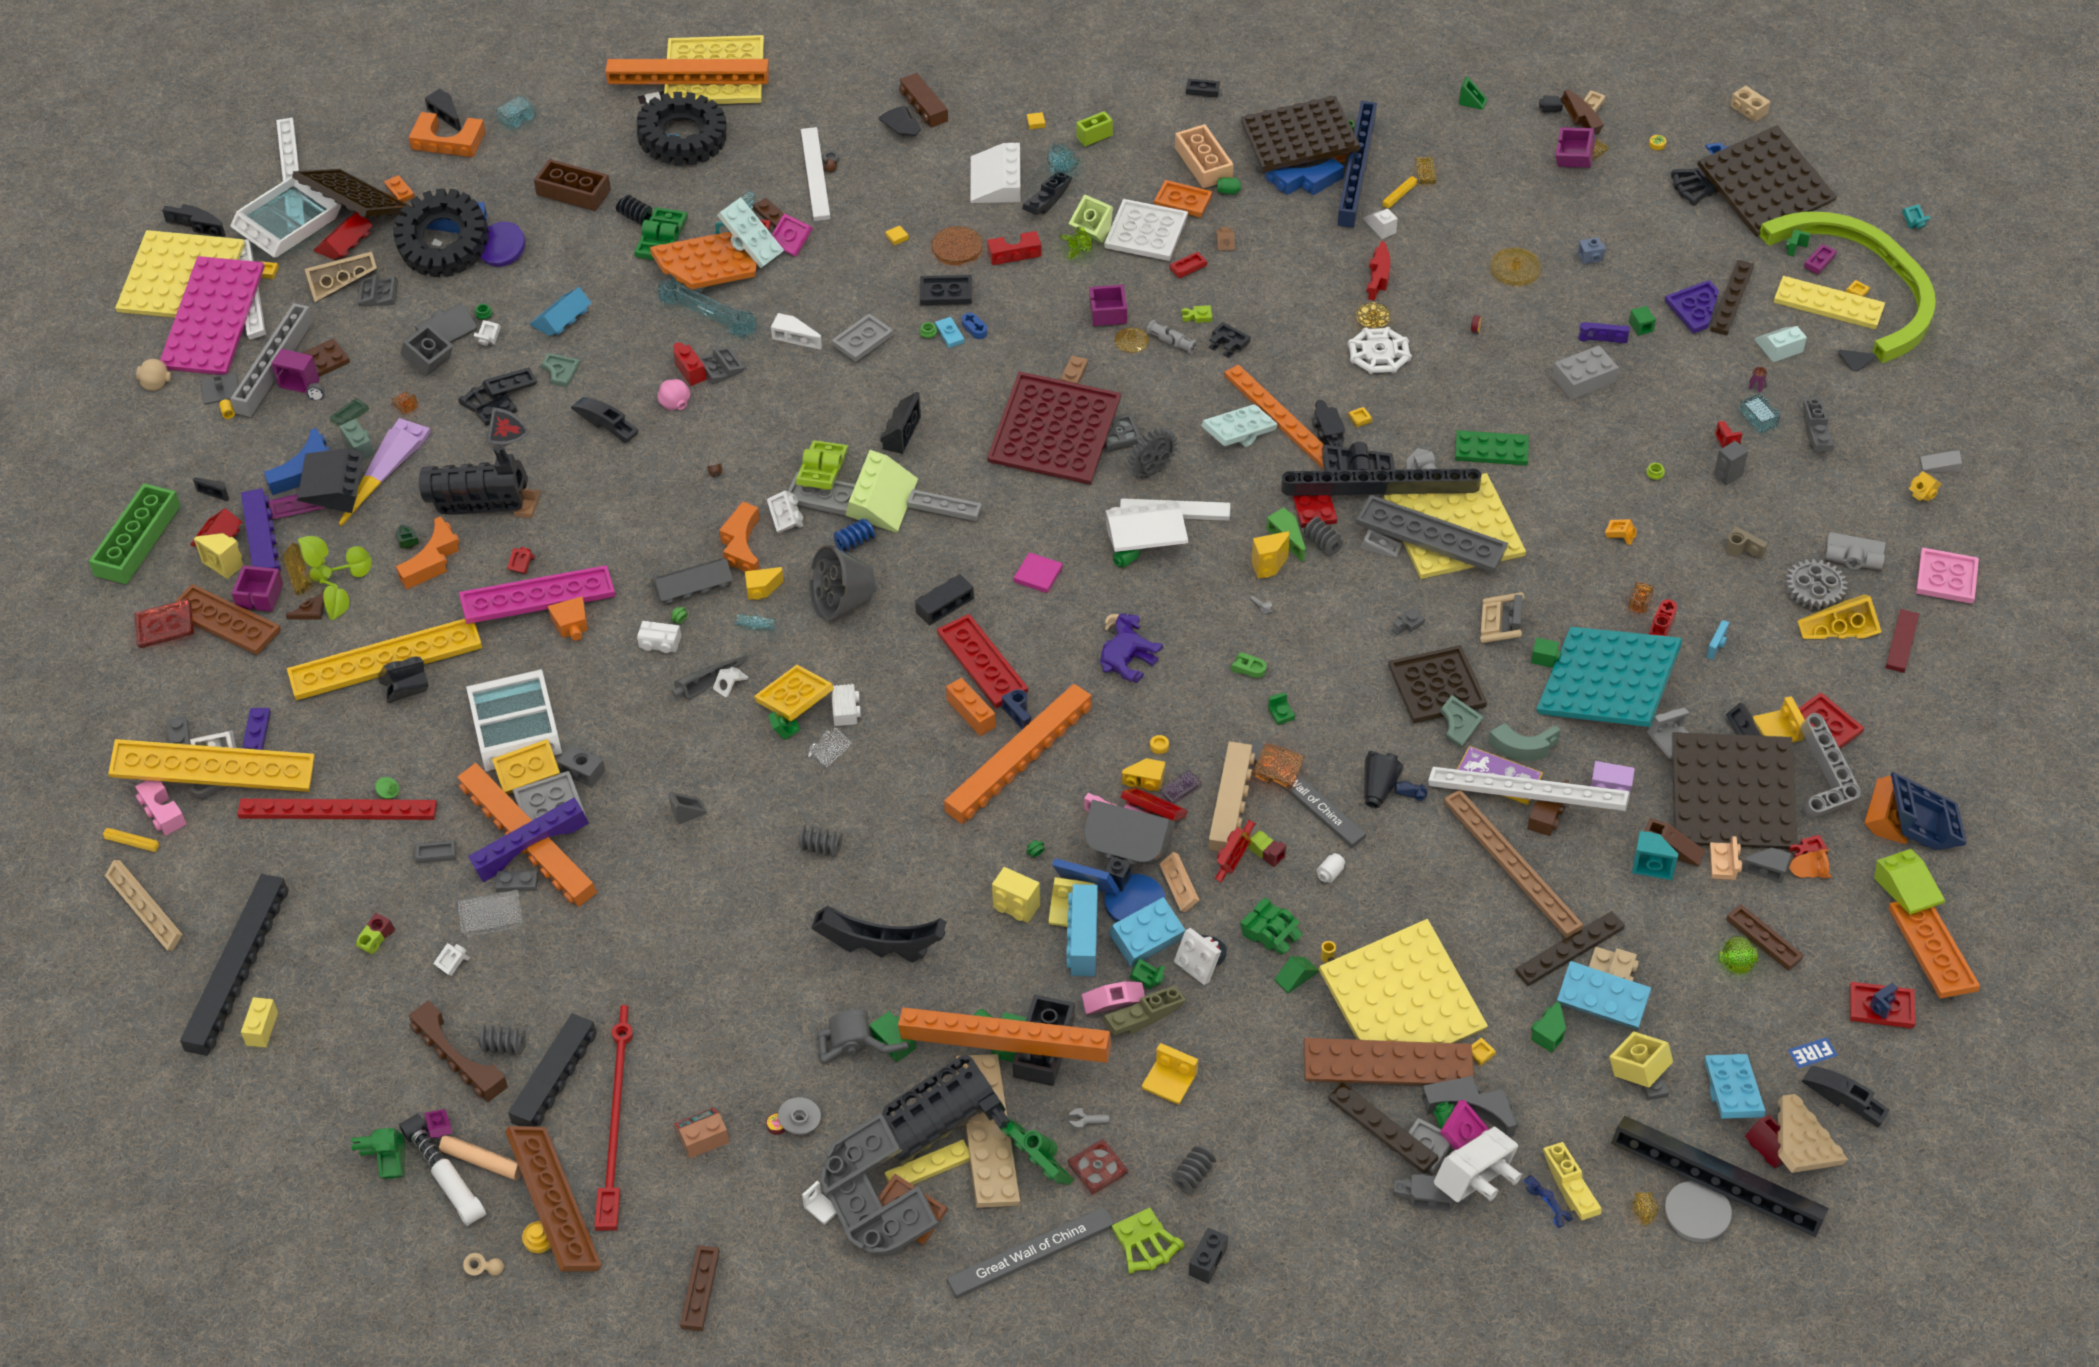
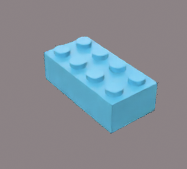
M1073 884V892L1068 893L1067 968H1071V976H1096L1097 885Z
M1570 961L1557 1002L1563 1006L1639 1030L1651 994V987Z

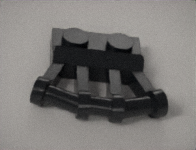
M1699 167L1671 171V178L1674 181L1673 187L1679 191L1678 193L1681 197L1688 199L1694 206L1706 195L1711 196V194L1719 192ZM1701 190L1700 192H1698V193L1695 194V195L1691 194L1692 192H1696V191Z
M483 384L477 388H471L470 392L458 399L462 406L475 412L485 426L490 425L493 407L510 411L513 414L517 412V408L509 399L508 394L493 397L491 401L486 403L480 395L483 392L487 393ZM475 397L480 406L473 404L470 400Z

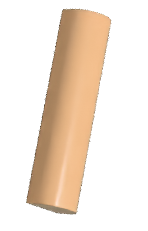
M442 1136L439 1145L440 1152L515 1181L520 1179L522 1173L517 1161L458 1138Z

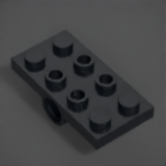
M1355 442L1350 448L1323 445L1321 449L1324 471L1395 470L1392 453L1369 451L1367 444L1364 442Z

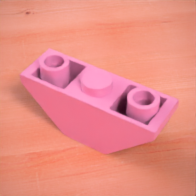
M1124 981L1101 986L1083 993L1081 996L1085 1014L1088 1015L1132 1006L1139 1003L1140 998L1144 997L1145 994L1142 982Z

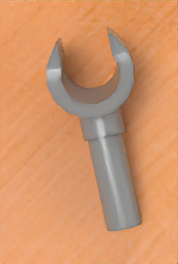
M1253 595L1250 597L1259 606L1262 614L1272 612L1270 608L1272 607L1271 601L1263 603Z

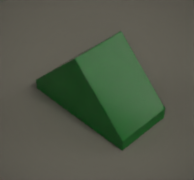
M1468 76L1465 77L1460 90L1459 105L1483 110L1488 100L1487 97Z
M1291 956L1274 981L1289 994L1316 975L1319 970L1306 957Z

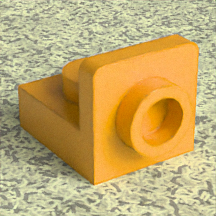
M1631 519L1610 520L1605 534L1607 538H1624L1626 544L1631 545L1637 531Z

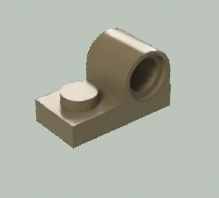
M1735 526L1728 535L1725 550L1731 556H1739L1744 551H1747L1752 556L1762 559L1765 556L1768 543Z

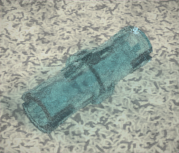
M737 614V618L742 620H736V625L749 626L756 630L757 628L774 631L775 626L770 625L775 624L774 618H763L756 614L754 616Z

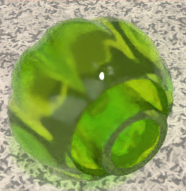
M1742 936L1728 939L1722 951H1718L1719 963H1724L1726 969L1731 973L1746 974L1753 969L1754 963H1758L1757 947L1752 946L1751 941Z

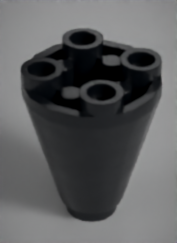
M1369 751L1365 757L1364 799L1367 806L1380 808L1403 772V764L1397 760V755L1393 753L1384 755L1375 751Z

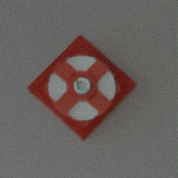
M1104 1139L1068 1159V1165L1092 1195L1128 1174L1126 1166Z

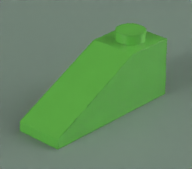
M1282 508L1268 516L1266 529L1271 534L1289 531V551L1301 562L1304 561L1306 548L1294 514Z

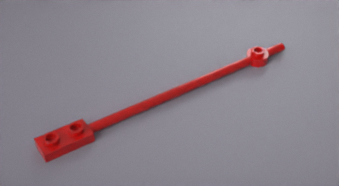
M627 1005L620 1006L619 1023L611 1030L613 1041L617 1043L606 1182L605 1188H598L594 1226L596 1231L618 1230L621 1192L620 1188H614L625 1046L633 1038L632 1027L627 1023L629 1009Z

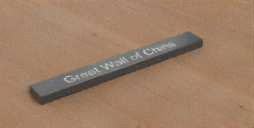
M1256 739L1250 744L1252 745V753H1255L1254 763L1348 846L1353 848L1366 838V833L1260 740Z
M1102 1207L947 1277V1282L954 1296L958 1299L1110 1230L1114 1222L1106 1208Z

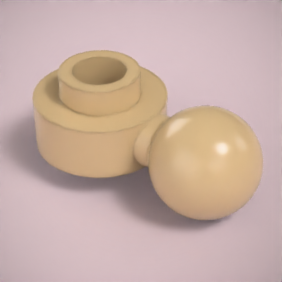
M471 1253L465 1257L463 1269L469 1275H479L484 1270H487L490 1275L498 1276L504 1270V1263L498 1258L485 1261L481 1254ZM472 1260L478 1262V1266L475 1269L470 1267Z

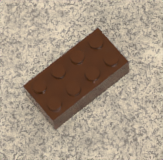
M552 159L547 161L534 179L537 195L594 211L598 209L611 191L609 175Z

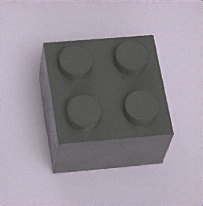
M426 324L403 342L400 354L427 376L450 358L453 345L429 324Z

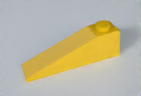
M1866 594L1797 620L1803 639H1826L1827 637L1866 638L1882 632L1871 596Z

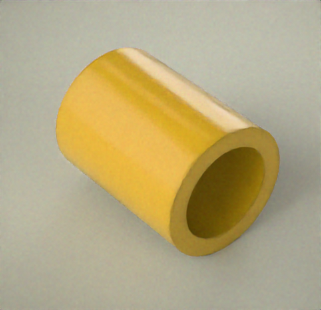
M228 399L220 401L219 407L223 418H233L235 412L231 401Z
M1325 941L1322 944V961L1328 963V958H1335L1336 945L1334 942Z

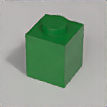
M1644 306L1632 309L1629 323L1636 334L1639 336L1654 332L1656 319L1649 308Z
M1536 637L1531 663L1554 668L1555 661H1559L1561 650H1558L1559 642Z

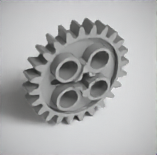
M1806 559L1804 564L1799 561L1797 566L1793 565L1792 569L1788 570L1785 587L1787 588V593L1791 594V599L1797 598L1796 604L1802 602V607L1809 605L1810 610L1816 607L1820 611L1821 607L1826 609L1828 606H1834L1841 603V600H1844L1848 589V582L1845 581L1846 576H1841L1842 570L1836 571L1837 566L1829 567L1830 562L1825 565L1823 560L1816 563V560L1813 559L1812 563H1810Z

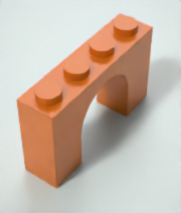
M421 112L408 138L411 150L474 157L486 130L482 119L467 118L462 130L458 134L451 137H439L435 135L439 127L437 114Z

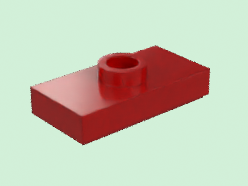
M1196 252L1169 264V269L1178 278H1182L1207 266V260L1199 252Z

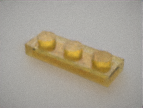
M292 543L282 556L295 594L303 595L312 582L299 545Z

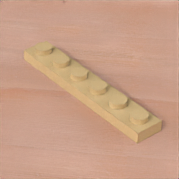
M113 860L105 877L165 949L173 951L183 934L120 860Z

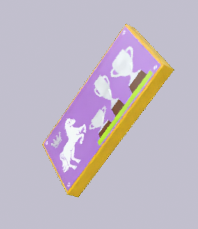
M1471 746L1468 747L1457 769L1541 780L1543 772ZM1505 796L1507 798L1516 800L1526 805H1529L1531 799Z

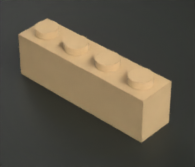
M372 252L306 268L305 274L314 302L367 273L376 270L377 267Z

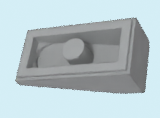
M1949 451L1920 457L1922 471L1960 472L1962 465L1960 451Z
M1368 529L1359 548L1397 558L1402 544Z

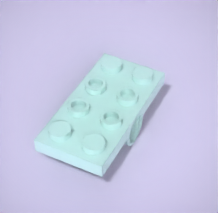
M741 197L717 215L732 233V245L740 251L745 249L750 257L757 262L760 269L784 251Z
M1253 404L1205 419L1201 426L1223 446L1240 442L1244 447H1247L1255 441L1258 435L1276 430L1278 424L1258 406Z

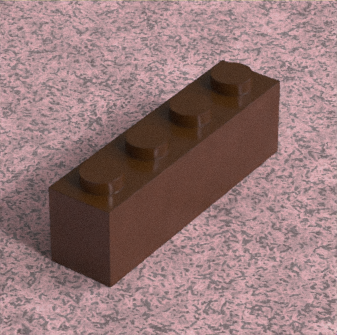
M918 73L900 79L899 91L901 95L907 98L908 103L913 105L916 113L922 116L925 123H928L932 128L948 122V109Z

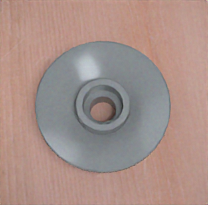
M796 1097L785 1101L781 1105L778 1112V1120L786 1131L802 1135L810 1133L818 1127L821 1120V1112L813 1101L807 1098Z

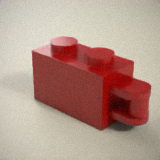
M681 342L675 343L673 345L675 365L690 386L707 380L705 366L689 344L684 346Z

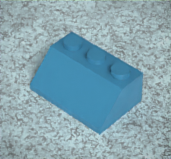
M577 287L564 294L529 324L549 336L553 334L559 335L565 330L564 326L566 324L571 325L577 320L575 317L578 314L581 316L588 311L587 307L591 304V301L581 288Z

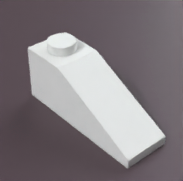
M777 314L771 326L772 339L822 349L820 334L794 316Z

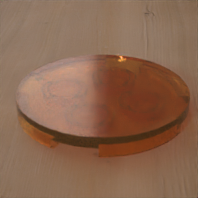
M963 226L945 228L939 231L932 240L933 253L939 261L948 265H961V263L974 261L980 256L983 248L981 236L973 229Z

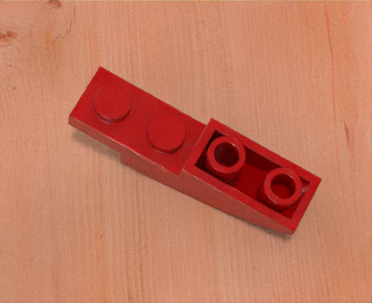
M1381 241L1379 247L1375 248L1374 259L1371 258L1369 263L1372 282H1368L1366 292L1369 293L1368 300L1375 301L1379 290H1387L1390 274V255L1384 241Z

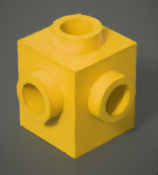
M1922 471L1919 476H1916L1911 481L1909 489L1914 492L1912 496L1917 500L1930 501V499L1935 498L1938 493L1937 490L1942 483Z

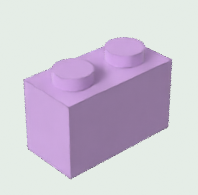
M1595 761L1591 786L1624 790L1631 793L1635 768Z

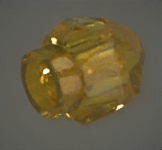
M1653 1192L1635 1193L1632 1209L1636 1216L1640 1217L1643 1224L1649 1225L1659 1209L1656 1200L1653 1198Z

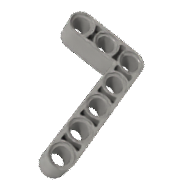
M1812 713L1802 723L1801 731L1831 789L1812 796L1802 808L1803 814L1811 819L1851 805L1861 793L1824 718L1817 713Z

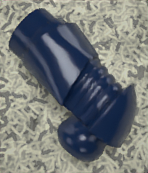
M1404 780L1403 782L1395 783V794L1411 798L1415 797L1418 801H1423L1427 796V789L1423 784L1413 785L1411 782Z

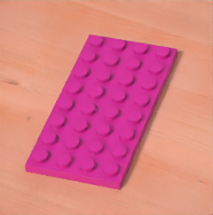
M197 256L160 359L166 365L167 370L217 375L228 374L265 268L263 262Z

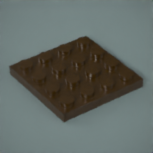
M1461 645L1388 661V667L1413 723L1444 717L1440 710L1451 695L1473 710L1487 707L1485 696Z

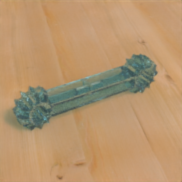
M674 277L661 281V284L658 286L659 298L665 304L669 302L671 305L678 303L726 325L734 336L738 334L740 337L743 335L748 336L749 333H754V329H756V318L750 310L744 311L742 309L737 311L687 288L685 284L676 281Z

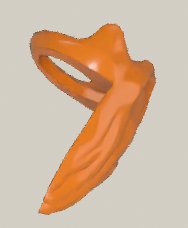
M1822 849L1799 855L1791 861L1789 869L1800 878H1813L1817 876L1822 879L1831 878L1832 876L1829 875V861L1826 855L1829 850Z

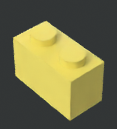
M253 997L241 1030L242 1037L247 1046L267 1047L278 1015L273 999Z

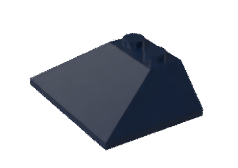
M1895 772L1891 773L1901 829L1906 838L1913 839L1923 846L1934 850L1964 846L1967 843L1957 802Z

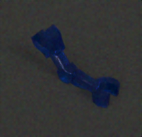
M1531 1175L1524 1179V1182L1529 1185L1526 1187V1190L1530 1194L1541 1196L1554 1211V1223L1558 1228L1565 1226L1561 1221L1562 1216L1567 1222L1573 1220L1572 1215L1568 1211L1560 1209L1551 1190L1541 1187V1184Z

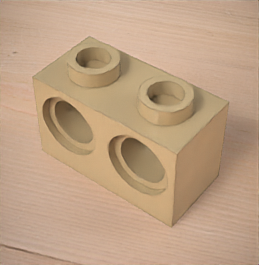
M1744 86L1732 94L1730 106L1756 122L1768 114L1770 101L1748 86Z

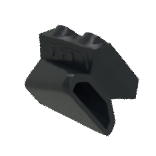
M414 656L404 661L390 662L383 665L378 674L379 683L388 686L386 694L387 703L424 692L428 688V681L424 673V661L421 657Z

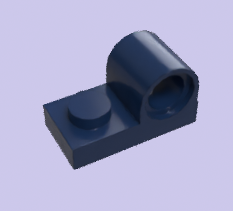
M1016 689L1001 697L1002 709L1023 730L1030 723L1031 716L1027 711L1026 692Z

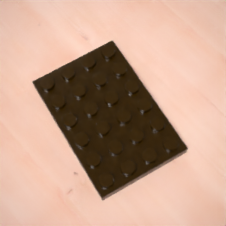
M340 168L293 171L292 178L298 180L299 184L309 186L311 190L322 193V196L326 198H332L335 200V203L347 206L348 210L358 212L361 217L402 215L401 209L406 204Z

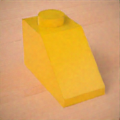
M782 567L745 571L748 600L767 598L784 582Z

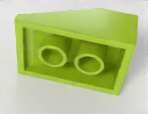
M1912 849L1877 860L1874 879L1910 915L1945 903V899L1924 861Z

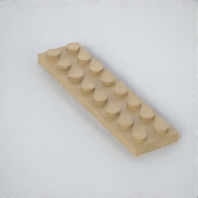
M998 1054L968 1055L979 1067L1006 1109ZM967 1064L963 1065L965 1069L969 1067ZM985 1113L981 1115L976 1114L965 1124L976 1208L1018 1206L1020 1204L1011 1138L1000 1130L993 1119L989 1120Z

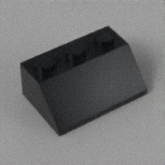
M915 392L900 400L898 406L894 408L893 416L888 420L886 430L882 432L880 437L883 450L900 454L904 453L921 419L919 392Z

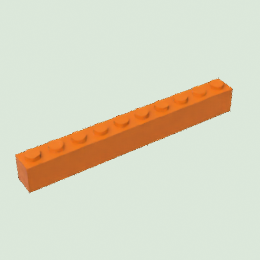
M607 59L605 72L607 84H768L770 71L768 59Z
M1076 684L1071 685L944 800L945 812L961 824L972 819L977 810L985 807L988 801L993 796H997L1006 784H1010L1019 772H1023L1032 760H1036L1045 748L1051 747L1056 738L1063 736L1067 728L1075 725L1084 713L1086 714L1090 711L1092 707L1091 694Z
M474 763L457 776L460 782V790L465 795L469 794L474 805H480L484 815L488 819L492 817L494 825L499 830L503 829L505 835L532 821L477 763ZM549 837L521 851L523 855L526 853L529 856L528 860L534 867L538 865L541 868L540 872L546 879L550 877L551 883L557 891L562 890L564 892L563 895L570 904L574 902L580 907L598 893L593 882Z
M904 1007L902 1008L898 1023L901 1039L1104 1063H1108L1111 1050L1110 1031Z

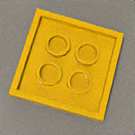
M795 665L756 694L754 698L758 704L792 721L834 690L831 682L799 665Z

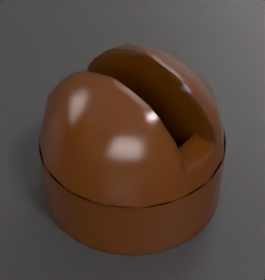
M827 158L824 171L834 172L837 169V163L835 160Z
M721 464L707 466L710 476L715 477L714 472H717L718 476L722 474Z

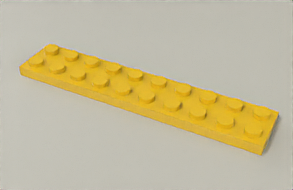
M465 619L289 667L287 672L295 700L297 701L378 678L383 665L390 662L404 661L407 658L417 656L421 657L424 664L481 649L482 644L475 623L466 624Z
M115 739L108 775L110 778L310 792L315 755L309 753Z

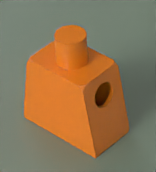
M583 597L548 606L550 619L563 638L571 636L574 641L580 640L582 632L588 630Z

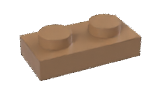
M1071 355L1060 380L1079 384L1088 365V359Z

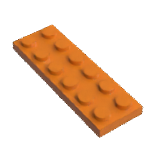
M1898 902L1889 903L1888 909L1940 999L1979 991V982L1935 907L1910 915Z

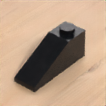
M439 88L425 97L428 111L437 114L438 118L457 131L461 130L459 117L449 93Z

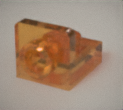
M407 391L391 399L394 406L403 415L418 408L416 396L414 394L410 395Z

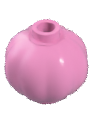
M666 380L661 384L657 398L659 403L668 410H683L687 406L691 393L689 387L682 380Z

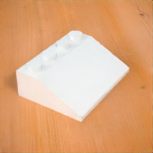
M1002 143L971 156V203L1021 202L1020 143Z
M1167 501L1164 504L1149 503L1147 506L1131 505L1128 508L1114 507L1106 510L1107 532L1115 552L1188 543L1182 510L1178 502Z

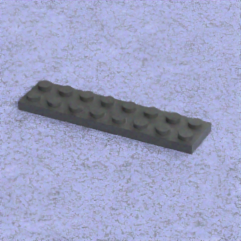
M1370 495L1356 519V525L1492 573L1495 572L1508 548V543L1373 495Z

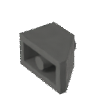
M1769 848L1746 857L1743 871L1782 883L1791 853Z

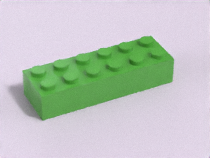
M143 483L88 561L94 576L128 584L181 507L176 491Z

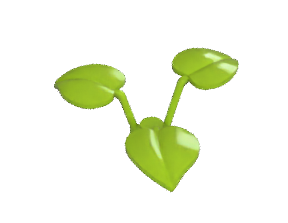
M316 536L301 537L297 540L303 559L308 566L313 567L310 570V578L314 582L320 581V584L329 585L324 590L323 599L330 620H334L348 609L349 596L344 589H338L337 584L326 580L330 578L332 572L349 567L352 576H365L372 566L371 556L364 548L354 546L349 548L346 553L347 565L330 569L328 566L323 565L325 563L324 558L328 555L326 543Z

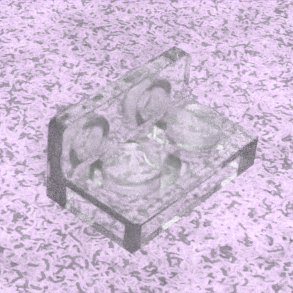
M834 728L831 732L827 730L820 737L822 741L819 744L814 742L807 749L809 754L806 758L809 760L812 757L826 770L852 743L837 728Z

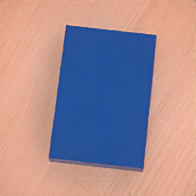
M1057 858L1054 859L1052 866L1061 878L1095 883L1097 891L1118 895L1120 889L1109 872Z

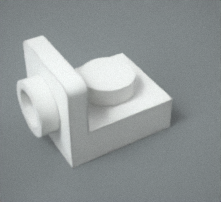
M447 943L433 964L452 976L463 959L469 961L471 957L465 954L467 950L458 944L453 946Z

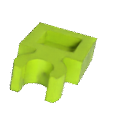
M1211 305L1193 306V310L1188 308L1182 309L1183 322H1189L1192 319L1195 320V323L1212 322Z

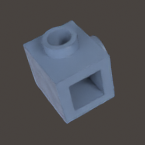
M1599 237L1579 241L1577 253L1583 264L1603 260L1606 248L1601 243Z

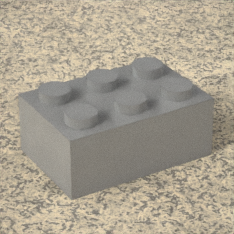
M1599 345L1555 362L1552 378L1572 400L1615 383L1619 367Z

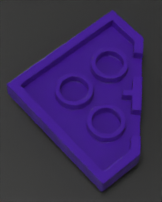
M1710 280L1665 296V302L1694 334L1708 328L1719 290Z

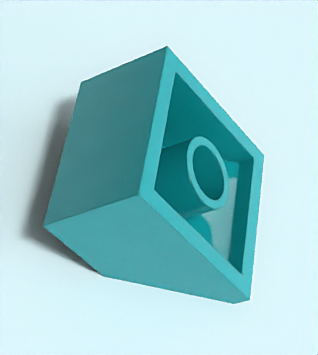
M1640 831L1634 853L1632 873L1672 880L1678 853L1660 834Z

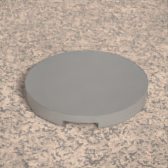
M1686 1181L1675 1186L1669 1192L1664 1206L1666 1221L1669 1222L1679 1236L1693 1242H1710L1711 1239L1724 1234L1728 1229L1732 1216L1731 1205L1726 1196L1693 1181Z

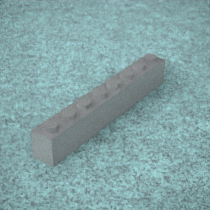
M293 303L230 398L235 414L249 417L253 415L276 380V374H274L271 364L280 349L294 351L313 323L309 306Z

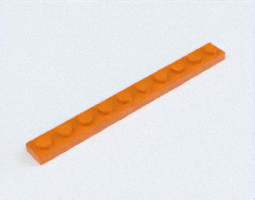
M1239 364L1224 372V376L1265 414L1270 416L1278 424L1277 426L1324 470L1321 451L1324 444Z

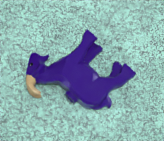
M1126 613L1110 614L1105 619V630L1108 631L1110 627L1116 626L1118 634L1111 641L1105 642L1100 659L1103 672H1117L1121 675L1122 679L1138 683L1143 678L1144 673L1129 669L1127 664L1136 657L1153 667L1159 658L1151 653H1157L1163 649V644L1149 642L1132 630V628L1140 629L1138 625L1140 622L1139 616Z

